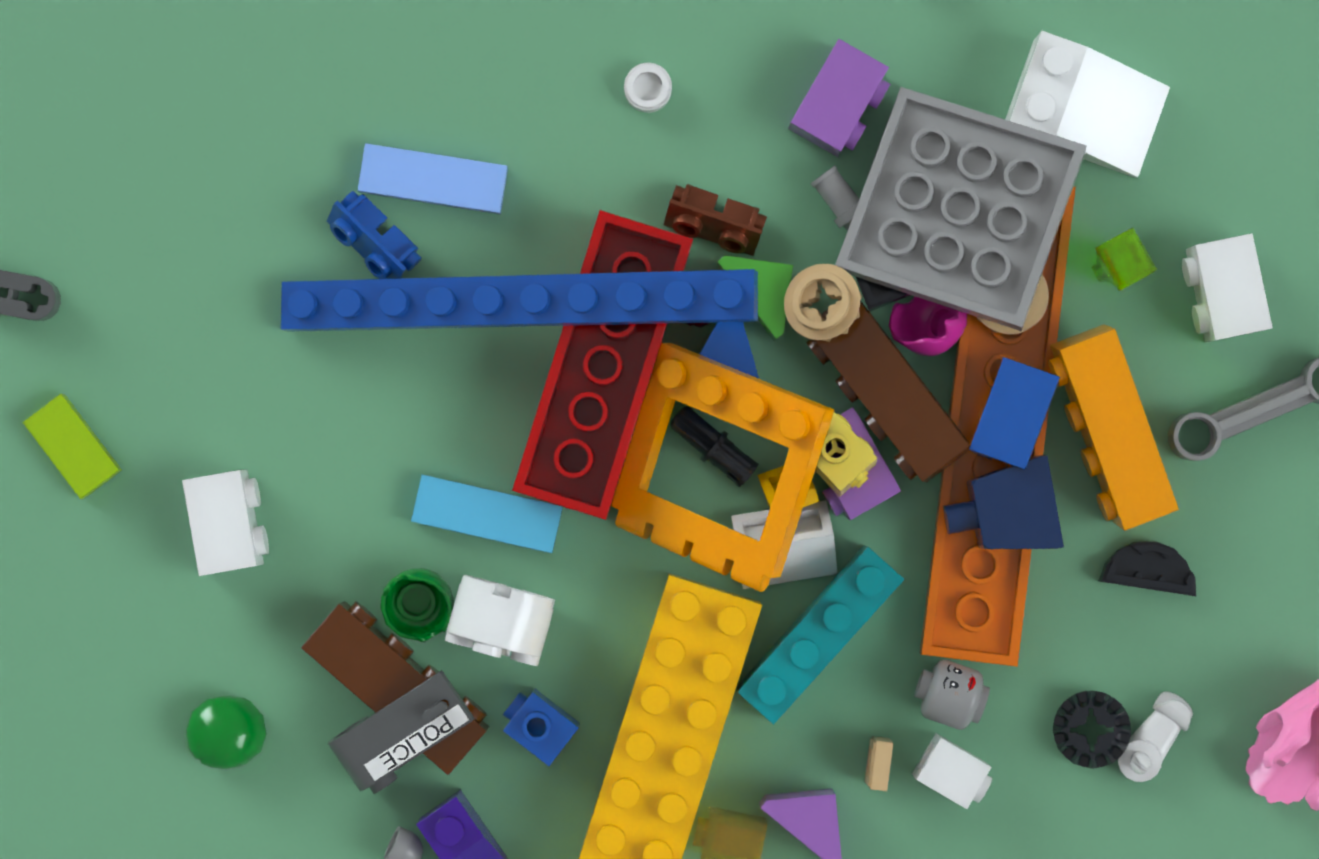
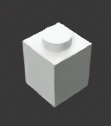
M935 733L912 775L917 781L968 809L972 800L979 803L988 791L992 777L987 774L992 767L977 756Z

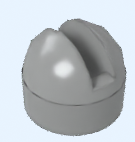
M398 826L388 844L384 859H421L423 846L419 837L412 831Z

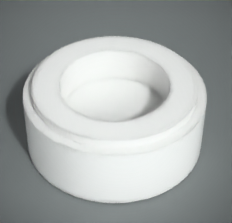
M639 64L632 68L625 78V97L628 103L640 112H656L662 109L671 97V78L667 71L657 64Z

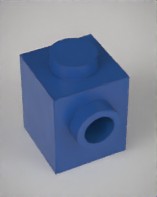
M536 688L528 697L520 692L503 713V716L510 720L503 731L548 766L551 765L580 726V722Z

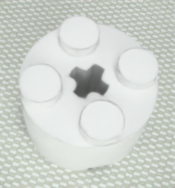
M463 575L447 627L445 641L472 648L473 651L498 658H501V655L510 656L512 660L538 666L552 618L555 599L508 587L493 581Z

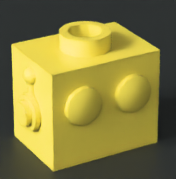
M834 412L815 471L841 497L851 487L860 488L869 479L867 477L868 471L876 465L877 457L874 455L870 444L852 431L849 422L842 415ZM831 442L832 449L827 453L826 446ZM837 442L842 443L845 449L837 447ZM835 453L842 455L838 458L832 457Z

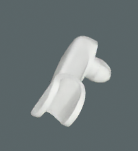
M1171 692L1160 693L1153 705L1155 711L1131 735L1127 749L1118 758V765L1126 778L1135 782H1145L1155 777L1181 729L1183 731L1188 730L1193 716L1192 708L1177 694Z

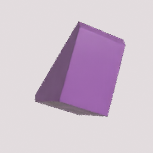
M832 788L766 794L759 801L760 808L821 859H842L836 794Z

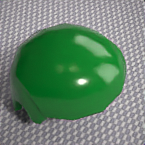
M414 568L401 572L387 583L383 589L380 609L385 624L399 637L426 642L441 632L447 631L454 606V598L450 586L438 573L425 568Z
M230 696L207 699L192 711L186 728L188 749L194 758L200 760L203 765L218 769L236 768L247 764L261 752L267 734L263 715L252 702L246 698Z

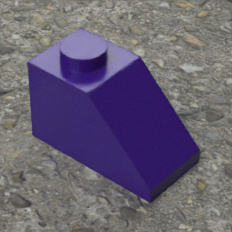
M461 789L421 816L416 823V826L439 859H508Z

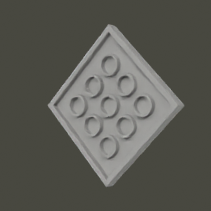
M900 87L835 265L843 268L852 276L1022 331L1081 167L1087 145Z

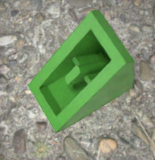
M724 256L718 260L717 267L720 270L755 269L758 272V321L773 341L782 336L786 321L784 298L791 282L793 265L733 256Z

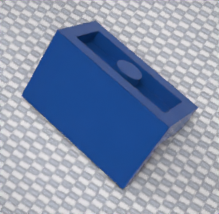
M1003 357L969 450L990 460L996 459L1026 470L1060 377Z

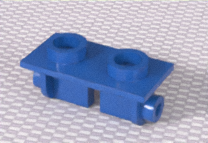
M352 191L341 203L337 200L326 222L330 224V229L339 242L348 247L352 246L364 258L367 268L378 279H401L405 270L411 271L421 261L422 257L416 253L418 247L395 225L383 235L377 231L386 222L387 217L364 194L358 196Z

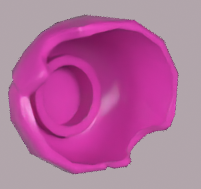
M914 296L908 303L897 302L894 304L888 327L893 340L921 356H938L949 350L962 336L967 326V313Z

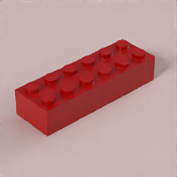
M599 210L580 274L684 271L693 239ZM668 323L563 326L512 491L604 520L607 519Z

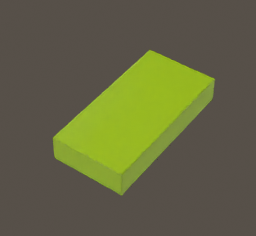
M59 394L22 422L80 499H85L122 471L65 394Z

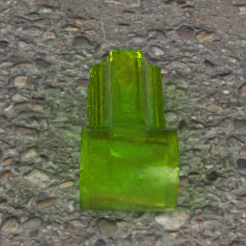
M1134 227L1096 247L1097 258L1095 264L1091 267L1099 282H1110L1117 287L1118 291L1157 270Z

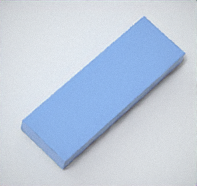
M365 143L357 191L501 215L508 166Z

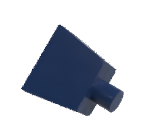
M1047 455L1031 457L1026 470L1009 465L968 480L967 489L970 501L943 506L948 534L975 530L978 547L981 549L1064 548Z

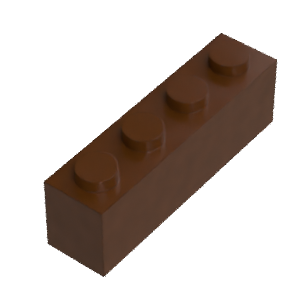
M860 300V317L855 319L849 327L848 334H840L832 338L830 342L808 340L806 343L823 365L830 360L839 371L841 376L835 382L852 403L860 399L871 414L865 417L864 420L878 439L882 442L889 437L899 450V453L893 458L910 480L918 475L922 482L927 483L970 451L971 444ZM828 309L822 313V316L825 319V321L826 315L828 314Z
M344 601L335 607L303 644L301 649L375 713L439 672L431 665L423 669L411 659L410 656L414 650L399 636L391 633L387 638L373 626L377 618L359 602L355 601L350 606ZM467 696L462 700L475 719L423 753L447 775L452 772L490 727L483 721L487 716L486 712ZM443 699L442 701L446 702L447 705L449 706V702H448L447 700Z

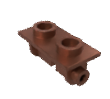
M687 184L685 188L676 185L672 199L669 202L664 226L673 228L675 232L685 237H699L717 243L728 252L746 253L754 256L767 216L758 213L760 208L728 198L723 213L714 210L719 195Z

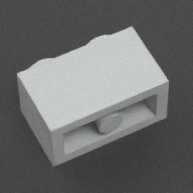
M1253 233L1198 244L1186 249L1187 258L1182 259L1183 276L1186 285L1194 287L1197 305L1192 306V318L1196 332L1204 334L1205 343L1273 328Z
M237 470L182 480L199 576L263 565L262 555L269 554V543L264 525L257 526L254 507L261 505V498L256 478L249 479L248 470Z

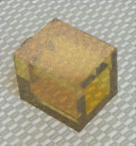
M709 806L707 818L698 817L693 846L701 847L700 859H761L768 823L764 817Z

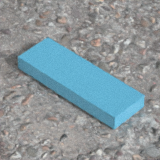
M422 474L411 522L553 553L563 506Z

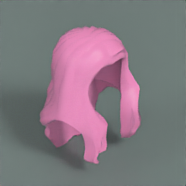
M1319 679L1289 698L1280 707L1266 713L1257 723L1258 735L1255 744L1248 749L1250 756L1246 763V772L1250 776L1248 784L1251 789L1260 796H1265L1270 804L1281 801L1288 805L1293 801L1300 802L1305 796V800L1310 808L1316 811L1319 810Z

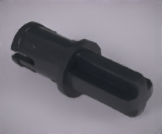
M684 406L671 420V428L702 454L700 460L703 462L708 460L726 474L738 487H741L757 469L759 463L735 446L727 438L728 433L725 430L719 433L690 407Z

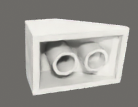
M1041 31L1033 40L1005 120L1087 145L1084 160L1138 178L1170 87L1087 46Z

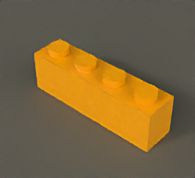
M1103 324L1051 344L1050 347L1054 358L1048 360L1051 374L1060 377L1057 386H1065L1070 403L1064 405L1065 413L1073 431H1081L1086 448L1080 450L1081 457L1090 477L1097 475L1102 493L1096 494V498L1105 520H1113V523L1126 531L1178 511L1176 499L1116 330Z

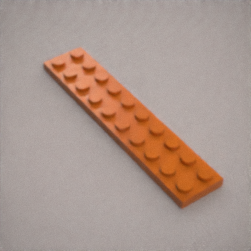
M1076 187L1072 189L1042 273L1048 285L1049 301L1041 320L1029 330L1011 335L993 332L980 322L976 316L967 314V326L957 342L949 416L970 444L1003 357L1051 374L1048 360L1054 358L1050 345L1056 343L1058 338ZM1048 412L1031 457L1040 456L1044 453ZM971 450L941 473L920 654L1018 667L1032 549H981L978 547L975 530L948 534L945 524L944 505L970 501L967 489L968 480L1010 465L996 459L990 460L979 456Z

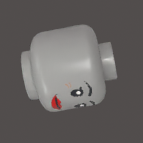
M941 660L936 663L932 672L922 670L914 697L922 699L921 713L925 718L962 730L971 721L977 724L980 721L988 700L990 687L983 685V675L978 670L949 660Z

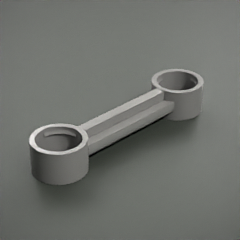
M1319 357L1309 361L1302 369L1299 377L1210 415L1194 412L1179 416L1173 421L1168 431V443L1171 450L1184 460H1205L1217 452L1222 440L1309 403L1319 404V394H1317L1312 385V375L1319 366ZM1188 419H1200L1209 428V445L1200 454L1187 452L1179 443V430Z

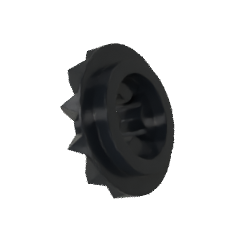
M1083 691L1069 697L1059 707L1054 718L1053 734L1058 750L1069 761L1082 767L1094 769L1110 765L1121 757L1130 741L1131 723L1125 708L1114 697L1100 691ZM1089 708H1093L1097 724L1105 725L1106 728H1114V732L1098 735L1097 743L1094 744L1095 751L1090 750V743H1088L1086 735L1071 732L1070 728H1077L1078 725L1086 724Z

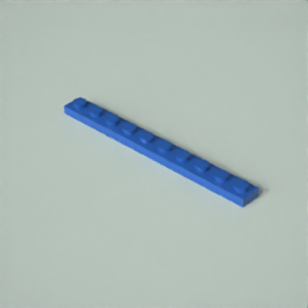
M755 269L282 282L281 330L287 332L758 321V272Z

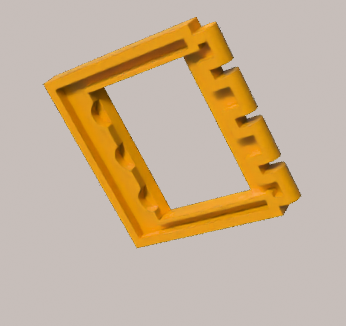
M661 343L611 505L619 510L615 521L616 527L643 539H648L651 535L652 543L682 557H687L690 554L691 561L724 576L731 570V579L759 592H764L771 578L781 577L834 409L673 343ZM675 401L789 448L760 541L647 492Z

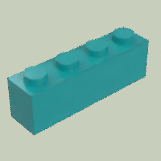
M863 545L736 687L737 692L774 725L905 579L871 548Z

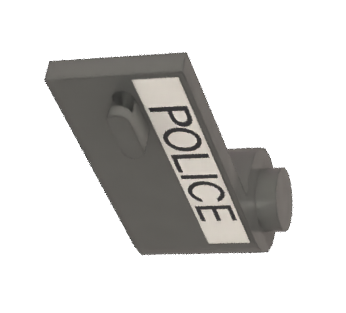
M441 670L375 714L355 722L331 739L328 745L359 791L370 788L373 794H375L398 778L394 771L466 726L475 718ZM443 699L447 700V701L449 702V706L447 705L446 702H444V701H442V700H443Z

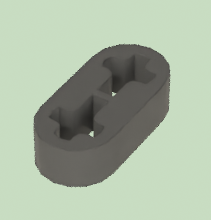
M0 270V287L9 289L7 298L0 297L1 315L33 321H45L52 318L58 312L61 305V295L58 288L52 282L35 276ZM37 286H41V294L48 296L47 305H39L36 312L33 313V305L31 303L18 300L19 291L35 293Z

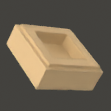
M878 736L870 738L864 781L872 790L887 791L893 750V742L890 738Z

